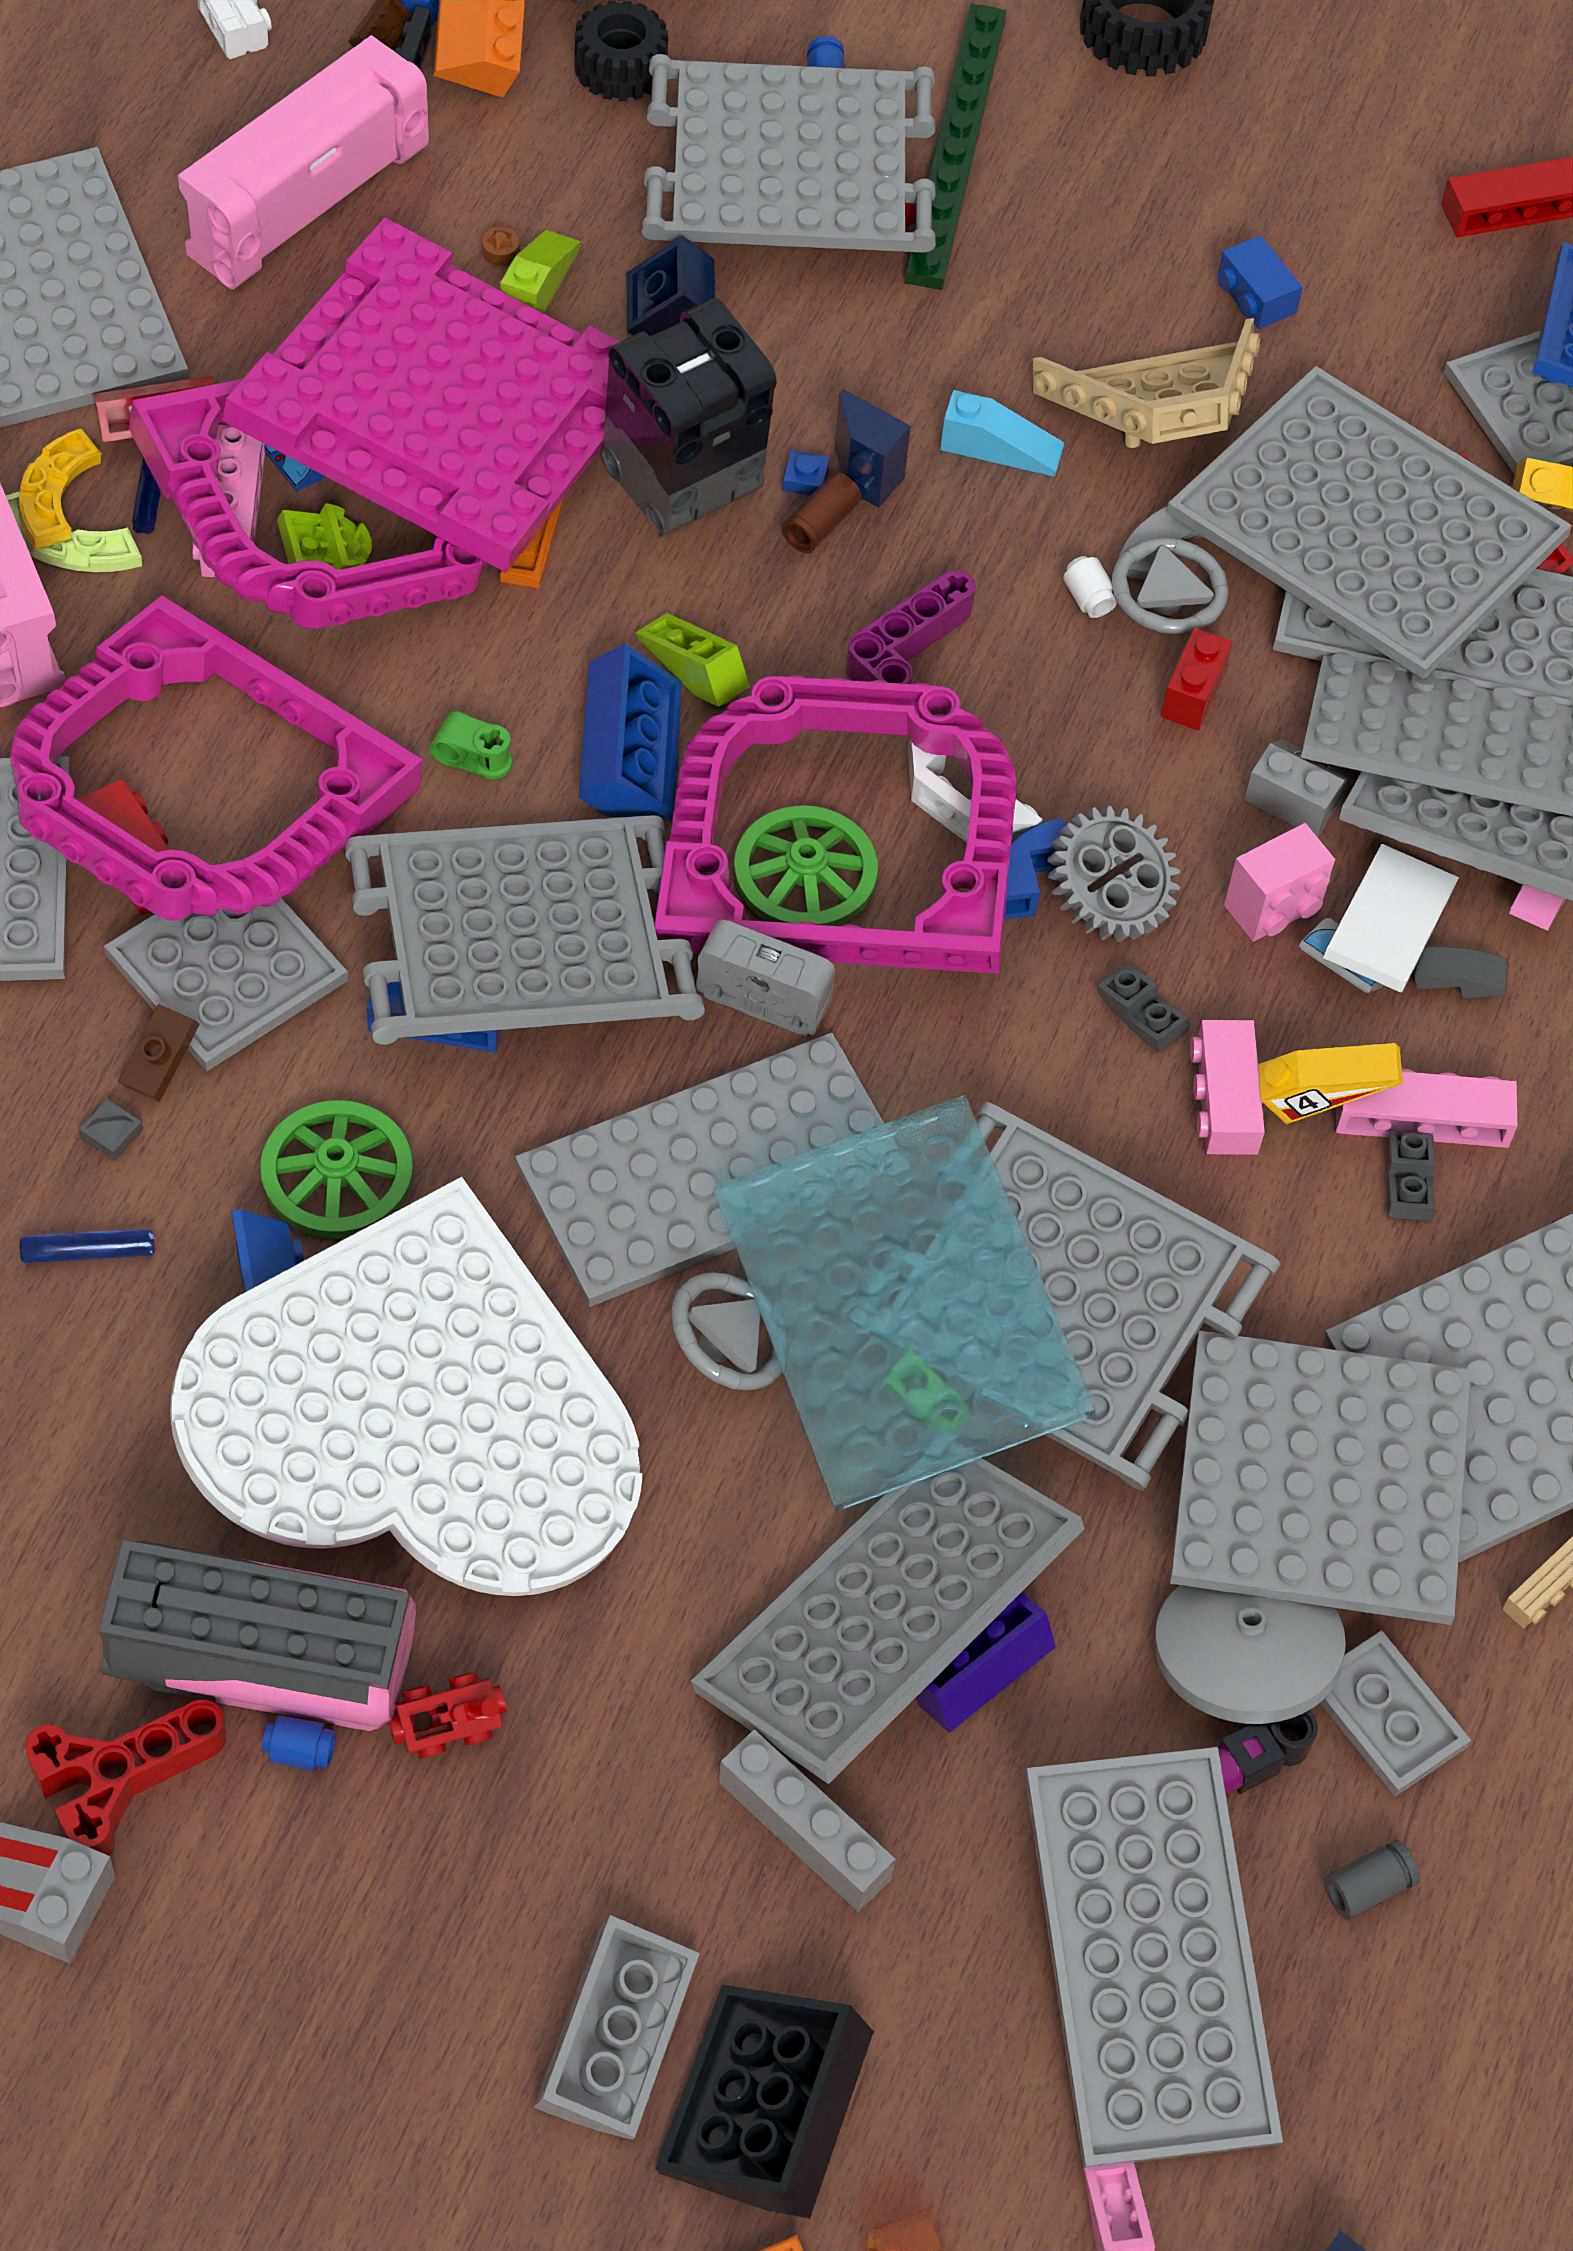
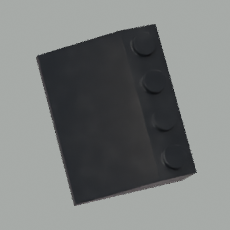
M722 1985L655 2170L662 2175L766 2211L810 2219L874 2031L851 2005Z

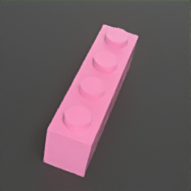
M1402 1069L1403 1084L1336 1107V1133L1388 1138L1389 1131L1433 1134L1434 1142L1509 1148L1518 1126L1516 1081L1502 1080L1494 1076L1474 1078L1462 1077L1454 1073L1427 1074L1416 1073L1410 1069Z

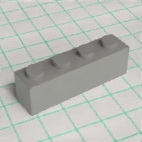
M755 1729L721 1761L719 1784L858 1913L892 1880L896 1859Z

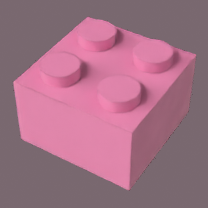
M1304 823L1236 858L1224 906L1253 942L1266 935L1270 937L1275 936L1284 930L1289 923L1300 917L1304 919L1309 918L1321 909L1327 885L1330 882L1335 858L1309 826Z

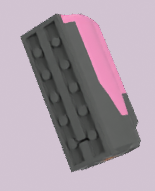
M123 1540L99 1628V1634L103 1641L102 1674L143 1683L157 1692L372 1731L388 1723L396 1713L395 1704L400 1699L412 1648L416 1604L406 1589L143 1540L140 1542Z

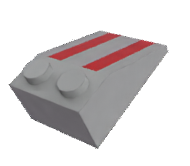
M0 1822V1934L70 1964L116 1877L110 1856L65 1837Z

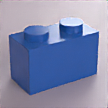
M1261 235L1222 251L1217 272L1218 282L1235 299L1243 315L1254 318V324L1258 329L1297 313L1303 287Z

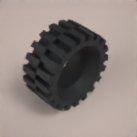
M1083 0L1080 32L1081 35L1085 34L1084 43L1086 47H1094L1093 55L1099 61L1108 57V66L1115 70L1121 64L1127 66L1126 74L1136 75L1137 69L1146 70V77L1156 76L1157 69H1163L1165 75L1175 73L1177 63L1184 69L1191 65L1192 57L1197 59L1201 55L1203 46L1205 47L1214 0ZM1130 4H1150L1164 9L1174 19L1164 22H1145L1131 18L1118 11V9Z

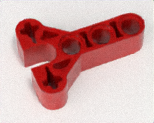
M197 1700L111 1742L67 1735L62 1728L56 1725L45 1724L38 1726L30 1732L26 1738L25 1749L32 1773L45 1799L72 1785L85 1784L90 1787L84 1795L54 1809L65 1838L110 1856L115 1844L113 1833L132 1797L215 1756L225 1746L227 1734L223 1714L218 1705L209 1700ZM210 1723L215 1726L210 1733L205 1735L192 1733L193 1728L198 1724ZM159 1744L171 1747L164 1756L153 1757L147 1754L152 1747ZM52 1750L56 1756L58 1767H55L52 1759L48 1758L44 1753L45 1751ZM122 1766L127 1769L122 1776L115 1779L103 1776L110 1767ZM81 1821L85 1822L88 1830H92L93 1834L97 1836L96 1838L88 1839L84 1834Z

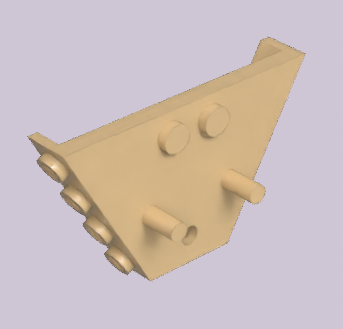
M1254 318L1245 320L1238 342L1074 371L1043 357L1033 358V393L1125 432V446L1129 448L1139 447L1141 439L1155 444L1228 430L1232 415L1239 414L1241 395L1246 393L1247 378L1252 375L1254 357H1258L1260 333H1254Z

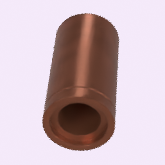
M832 473L782 524V533L787 542L802 553H811L860 503L862 496L856 483L843 473Z

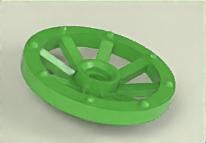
M791 806L770 812L755 821L745 831L736 848L734 860L736 888L747 907L765 922L797 924L802 921H810L825 926L844 925L857 917L865 909L873 896L877 882L878 861L875 849L868 836L849 818L822 807ZM806 826L825 829L828 832L815 840L809 838ZM792 827L796 841L792 843L771 834ZM844 839L853 848L857 856L828 852L827 850ZM757 846L783 855L749 866L750 859ZM830 867L862 871V878L857 889L854 891ZM785 871L786 874L768 899L753 882V880ZM823 881L843 903L820 911L817 884ZM795 885L804 886L806 912H798L781 907V904Z
M332 1100L303 1107L285 1118L274 1129L264 1146L260 1172L265 1197L273 1211L285 1223L310 1236L325 1239H345L397 1212L402 1207L412 1185L413 1161L411 1149L404 1133L387 1115L362 1103ZM334 1122L332 1137L328 1140H324L308 1129L318 1124ZM348 1122L373 1130L350 1142L346 1140ZM294 1138L315 1152L280 1158L287 1145ZM387 1142L397 1164L359 1154ZM333 1158H341L340 1160H337V1161L331 1160V1159H333ZM313 1169L288 1196L285 1195L278 1182L277 1174ZM359 1171L394 1179V1182L387 1194L379 1200L359 1175ZM320 1184L327 1187L325 1217L308 1213L299 1208ZM349 1186L367 1210L353 1216L339 1218L341 1188Z

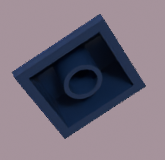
M681 236L628 271L627 332L631 335H636L643 331L649 336H653L680 323L682 312L714 298V258L684 236Z
M843 389L839 394L834 445L841 473L847 475L856 483L861 492V500H865L879 508L905 478L911 426Z

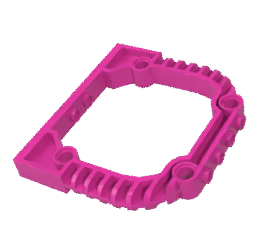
M243 379L132 401L129 430L164 498L173 499L177 511L183 518L185 527L192 535L195 546L202 554L203 561L214 571L215 577L223 585L235 588V593L248 601H264L268 610L290 614L295 623L312 629L334 624L342 625L348 621L369 616H381L387 612L409 607L417 608L423 604L440 600L456 599L462 595L474 592L478 587L482 568L487 562L440 537H437L433 550L342 570L315 560L285 564L258 549L242 529L216 480L221 452L220 446L215 440L218 423H223L226 398Z
M162 595L96 647L95 661L87 663L80 669L79 674L71 676L63 683L60 689H55L47 695L44 702L36 704L26 718L19 723L11 746V768L18 790V819L20 824L35 839L46 842L61 852L70 862L78 863L96 875L102 883L111 885L128 896L137 906L145 907L158 917L172 921L184 919L191 913L215 916L218 909L228 910L234 914L249 913L256 906L269 907L277 903L281 897L292 894L303 881L311 878L319 867L329 862L331 856L341 851L349 838L368 835L420 788L423 759ZM213 674H216L251 696L257 703L265 705L281 715L290 724L300 727L334 749V767L323 771L319 776L317 802L265 848L244 860L218 865H209L186 851L165 850L156 852L76 800L75 786L72 778L54 763L71 743L128 698L136 701L152 700L162 692L163 685L181 682H204Z
M790 675L788 677L769 676L760 679L753 686L752 696H746L730 703L727 711L711 717L701 726V730L690 740L681 762L670 841L666 843L655 919L657 940L685 939L690 942L692 953L700 954L716 921L727 920L824 957L831 963L1000 974L1016 802L1015 771L1001 740L986 729L979 718L960 709V700L956 692L947 687L931 686L926 683L898 684L888 683L883 680L871 682L849 681L837 677L817 679L805 678L800 675ZM803 729L908 735L912 743L922 751L935 755L954 756L959 761L970 778L972 785L965 857L963 861H956L944 870L942 875V897L930 908L916 916L914 931L869 929L853 924L825 926L810 921H802L795 924L745 919L744 905L729 891L731 883L727 855L723 849L715 845L723 786L731 765L751 745L785 743L794 739ZM707 871L715 872V873H713V874H711V875H703V874H702V873L707 872ZM960 888L970 889L967 892L957 891Z

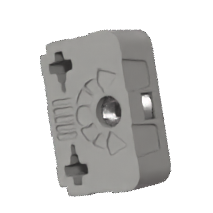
M718 920L698 956L696 988L697 991L704 993L705 998L731 1007L799 1035L807 1037L810 1034L814 1036L832 1000L835 966L829 960L731 921Z

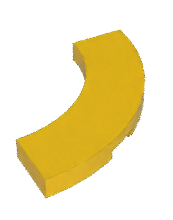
M82 428L66 433L43 448L42 454L33 463L28 465L23 475L18 505L19 518L25 536L34 550L71 539V527L66 521L61 507L62 495L66 487L76 476L101 463V452Z

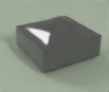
M107 1099L81 1126L79 1134L80 1138L115 1160L143 1130L142 1121Z

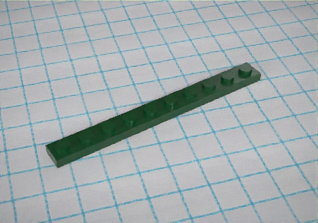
M977 4L970 5L929 180L934 182L936 188V196L932 201V230L936 235V245L929 252H911L906 271V284L943 290L1006 21L1007 10Z

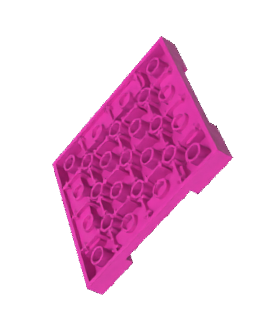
M384 217L347 259L344 273L278 349L273 354L266 352L229 394L225 401L222 421L494 567L507 572L603 447L609 366L608 349L610 346L621 341L590 325L583 334L451 265L452 252Z

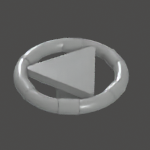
M1153 538L1140 541L1124 551L1113 569L1111 583L1115 600L1122 610L1138 624L1160 633L1193 632L1194 627L1201 630L1216 621L1228 600L1229 586L1225 571L1220 564L1198 545L1182 539ZM1157 553L1137 602H1135L1131 597L1127 581L1128 571L1136 562L1149 554ZM1175 555L1193 560L1202 566L1209 575L1213 592ZM1209 604L1208 607L1190 618L1168 619L1161 616L1176 614L1180 610L1181 605ZM1143 608H1152L1158 614L1146 611Z
M704 1273L688 1279L677 1291L672 1305L673 1332L681 1351L706 1377L730 1389L748 1391L761 1389L772 1384L784 1371L789 1354L786 1327L771 1301L756 1287L748 1283V1281L731 1274ZM721 1289L724 1292L744 1299V1301L696 1306L689 1310L690 1304L704 1290ZM761 1316L772 1339V1355L758 1372L753 1373L757 1365ZM689 1321L702 1333L699 1338V1345ZM729 1359L744 1374L719 1365L716 1362H724Z

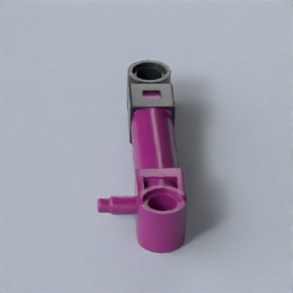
M1308 1710L1296 1717L1270 1723L1268 1727L1265 1723L1248 1724L1221 1738L1218 1751L1226 1795L1235 1790L1242 1794L1278 1775L1282 1765L1294 1766L1304 1761L1318 1733V1723L1315 1715ZM1291 1729L1300 1736L1301 1740L1290 1741L1281 1734L1280 1730Z

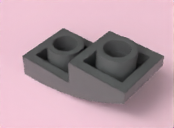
M1425 947L1416 964L1415 981L1418 990L1460 987L1463 998L1506 996L1509 962L1507 958L1477 950L1455 947Z
M1129 963L1097 985L1098 993L1116 1015L1157 1052L1163 1050L1189 1030V1018L1159 997L1158 984Z
M1389 1131L1387 1151L1388 1218L1432 1221L1435 1212L1433 1174L1436 1166L1433 1134Z

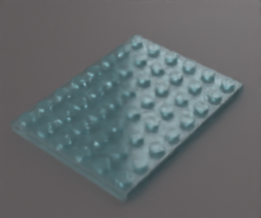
M965 1094L713 1186L836 1512L1096 1416L1090 1395Z

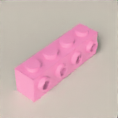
M218 425L215 440L219 444L221 452L216 480L242 529L255 544L266 456L265 444L232 426ZM193 542V560H200L202 576L215 577L214 571L205 564L200 550Z

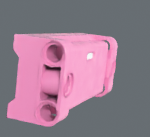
M371 35L178 175L179 190L187 201L191 238L185 241L186 254L217 277L227 288L235 289L262 269V258L391 162L402 165L426 147L429 142L427 84L420 69Z
M0 483L1 708L24 699L54 691L55 689H60L66 679L64 672L59 668L47 637L56 627L53 609Z

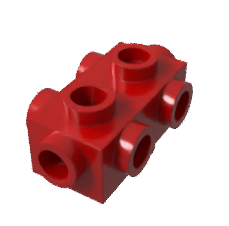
M470 1672L449 1678L450 1688L432 1693L430 1685H424L403 1691L404 1701L395 1704L396 1714L388 1722L394 1744L404 1743L405 1750L408 1753L417 1751L418 1758H425L447 1751L446 1742L463 1738L465 1745H470L493 1738L491 1730L503 1727L500 1715L507 1713L500 1685L492 1687L490 1679L483 1678L478 1680L476 1672ZM420 1712H428L431 1716V1724L426 1729H417L414 1725V1717Z

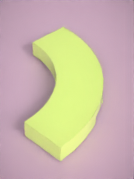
M20 491L6 495L27 549L33 558L57 567L85 572H114L142 566V557L128 528L112 531H85L78 529L75 532L71 531V539L34 550L25 536L19 518Z

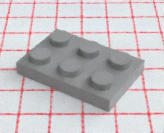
M1382 1630L1344 1655L1343 1669L1335 1687L1320 1702V1705L1394 1797L1468 1748L1471 1742L1469 1736Z

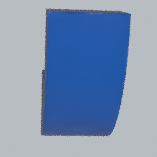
M1064 818L1050 820L1034 826L1020 835L1011 844L1005 919L1036 916L1040 890L1035 873L1053 871L1057 868V866L1047 860L1049 856L1057 851L1052 847V842L1061 836L1059 831L1066 826Z

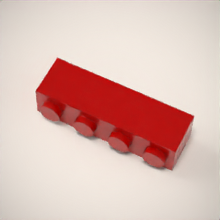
M1573 157L1448 178L1441 206L1456 238L1572 218Z

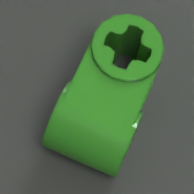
M458 711L447 714L429 746L431 755L441 764L457 767L486 779H501L509 774L513 766L511 754L508 752L511 745L509 732L500 725L490 724ZM497 736L499 737V745H497ZM486 759H489V768L487 767Z

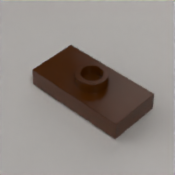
M376 0L348 42L355 47L372 35L392 49L403 33L405 21H411L413 15L400 0Z
M158 1004L118 1082L131 1090L160 1102L200 1024L190 1017Z

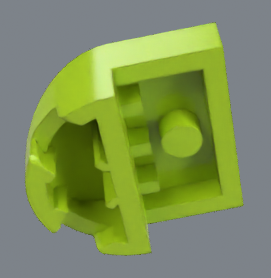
M325 503L320 514L282 510L277 519L288 564L315 560L327 563L338 570L364 565L372 550L371 536L363 523L356 526L352 521L344 517V508Z

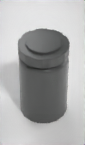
M1394 1840L1386 1844L1385 1847L1378 1848L1325 1875L1324 1886L1335 1910L1341 1917L1349 1920L1402 1893L1406 1888L1409 1889L1419 1884L1420 1874L1417 1864L1407 1847L1399 1840Z

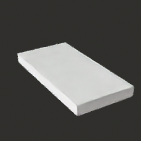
M1381 844L1323 958L1402 993L1459 877Z

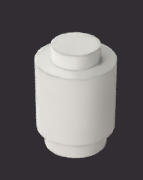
M1081 556L1069 563L1063 580L1081 611L1088 613L1091 618L1102 617L1112 611L1118 602L1115 600L1111 580L1100 561L1095 557Z

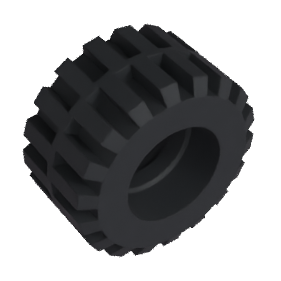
M624 0L623 3L607 1V5L604 6L598 4L593 6V11H586L582 15V20H578L576 24L574 65L576 76L580 77V83L583 87H589V92L595 95L602 94L604 99L619 98V101H627V98L631 97L636 100L643 98V93L649 95L652 93V75L649 72L650 58L656 54L668 56V30H666L664 20L658 19L659 14L657 12L646 10L647 6L643 4L633 5L632 1Z

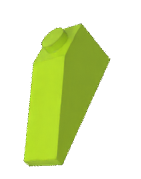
M545 230L515 256L500 283V291L545 313L580 250L581 241Z
M665 613L635 632L637 639L690 692L700 699L719 707L732 702L738 694L750 687L737 645L669 613Z

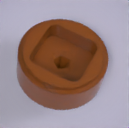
M504 226L488 229L481 239L482 254L486 260L494 264L511 263L515 256L520 253L519 235L513 229Z

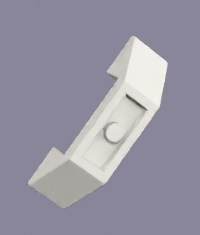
M909 738L908 765L911 801L967 843L971 799H967L954 789L945 777L939 776L944 772L945 755L926 753L916 747ZM1017 799L1015 802L1011 844L1024 832L1042 823V818L1038 816L1031 806L1022 804Z

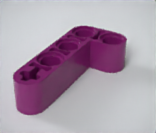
M961 570L946 572L856 633L848 644L846 662L848 678L851 681L871 682L883 680L888 683L912 684L913 671L907 661L967 621L971 616L976 589L974 578L969 573Z

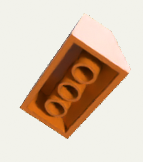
M439 0L433 76L503 98L520 72L525 0Z

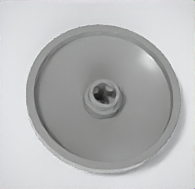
M1179 1585L1166 1599L1157 1618L1155 1653L1165 1680L1182 1699L1206 1714L1227 1721L1264 1724L1279 1722L1301 1715L1314 1708L1329 1695L1343 1669L1346 1647L1345 1632L1339 1614L1332 1607Z

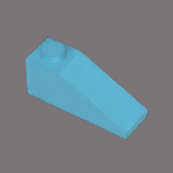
M953 390L944 418L940 450L1055 477L1064 448L1063 441L991 398Z

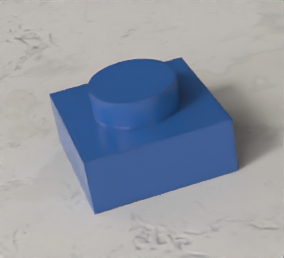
M790 450L783 479V491L811 495L826 480L830 457Z

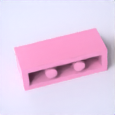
M1202 1020L1198 1037H1192L1190 1042L1191 1062L1198 1063L1199 1074L1194 1075V1099L1201 1100L1202 1111H1198L1197 1114L1198 1138H1205L1206 1154L1258 1155L1265 1131L1262 1101L1260 1098L1254 1020Z

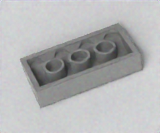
M609 1915L599 1927L533 2108L590 2129L633 2140L700 1953Z

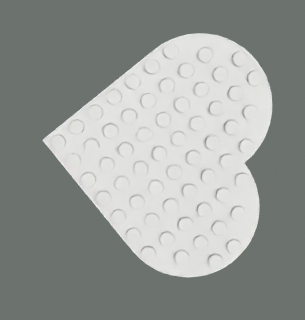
M462 1177L239 1295L220 1307L194 1334L179 1362L172 1385L170 1398L171 1427L176 1449L183 1466L203 1496L232 1522L249 1532L274 1542L301 1548L317 1549L354 1545L390 1531L401 1546L426 1568L448 1581L478 1592L505 1596L534 1595L564 1587L582 1578L605 1560L619 1543L630 1524L641 1493L642 1473H640L637 1451L640 1445L633 1422L624 1404Z

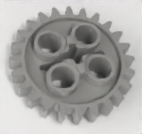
M1107 806L1101 812L1094 807L1084 815L1082 813L1078 814L1070 821L1071 823H1068L1059 831L1061 836L1052 842V847L1057 851L1049 856L1047 860L1057 866L1048 874V878L1057 880L1060 884L1052 891V894L1064 895L1066 899L1059 908L1061 910L1072 908L1075 911L1071 919L1073 924L1084 919L1086 921L1085 933L1087 934L1098 927L1101 940H1105L1113 933L1117 942L1123 941L1128 936L1132 940H1136L1144 932L1149 934L1158 927V924L1169 917L1167 911L1177 903L1171 896L1180 890L1178 884L1170 881L1180 874V870L1169 867L1168 864L1169 861L1176 857V854L1171 852L1164 853L1162 849L1168 842L1167 837L1156 840L1153 835L1156 832L1157 826L1154 824L1147 829L1143 828V815L1141 814L1132 821L1129 820L1128 808H1123L1116 815L1112 806ZM1113 841L1120 846L1122 852L1115 847ZM1135 855L1140 857L1141 861L1124 873L1116 876L1096 891H1088L1087 887L1098 881L1105 874L1115 870ZM1083 861L1090 866L1091 871L1085 868ZM1137 876L1144 881L1145 887L1138 881ZM1106 895L1113 900L1115 907L1108 902Z

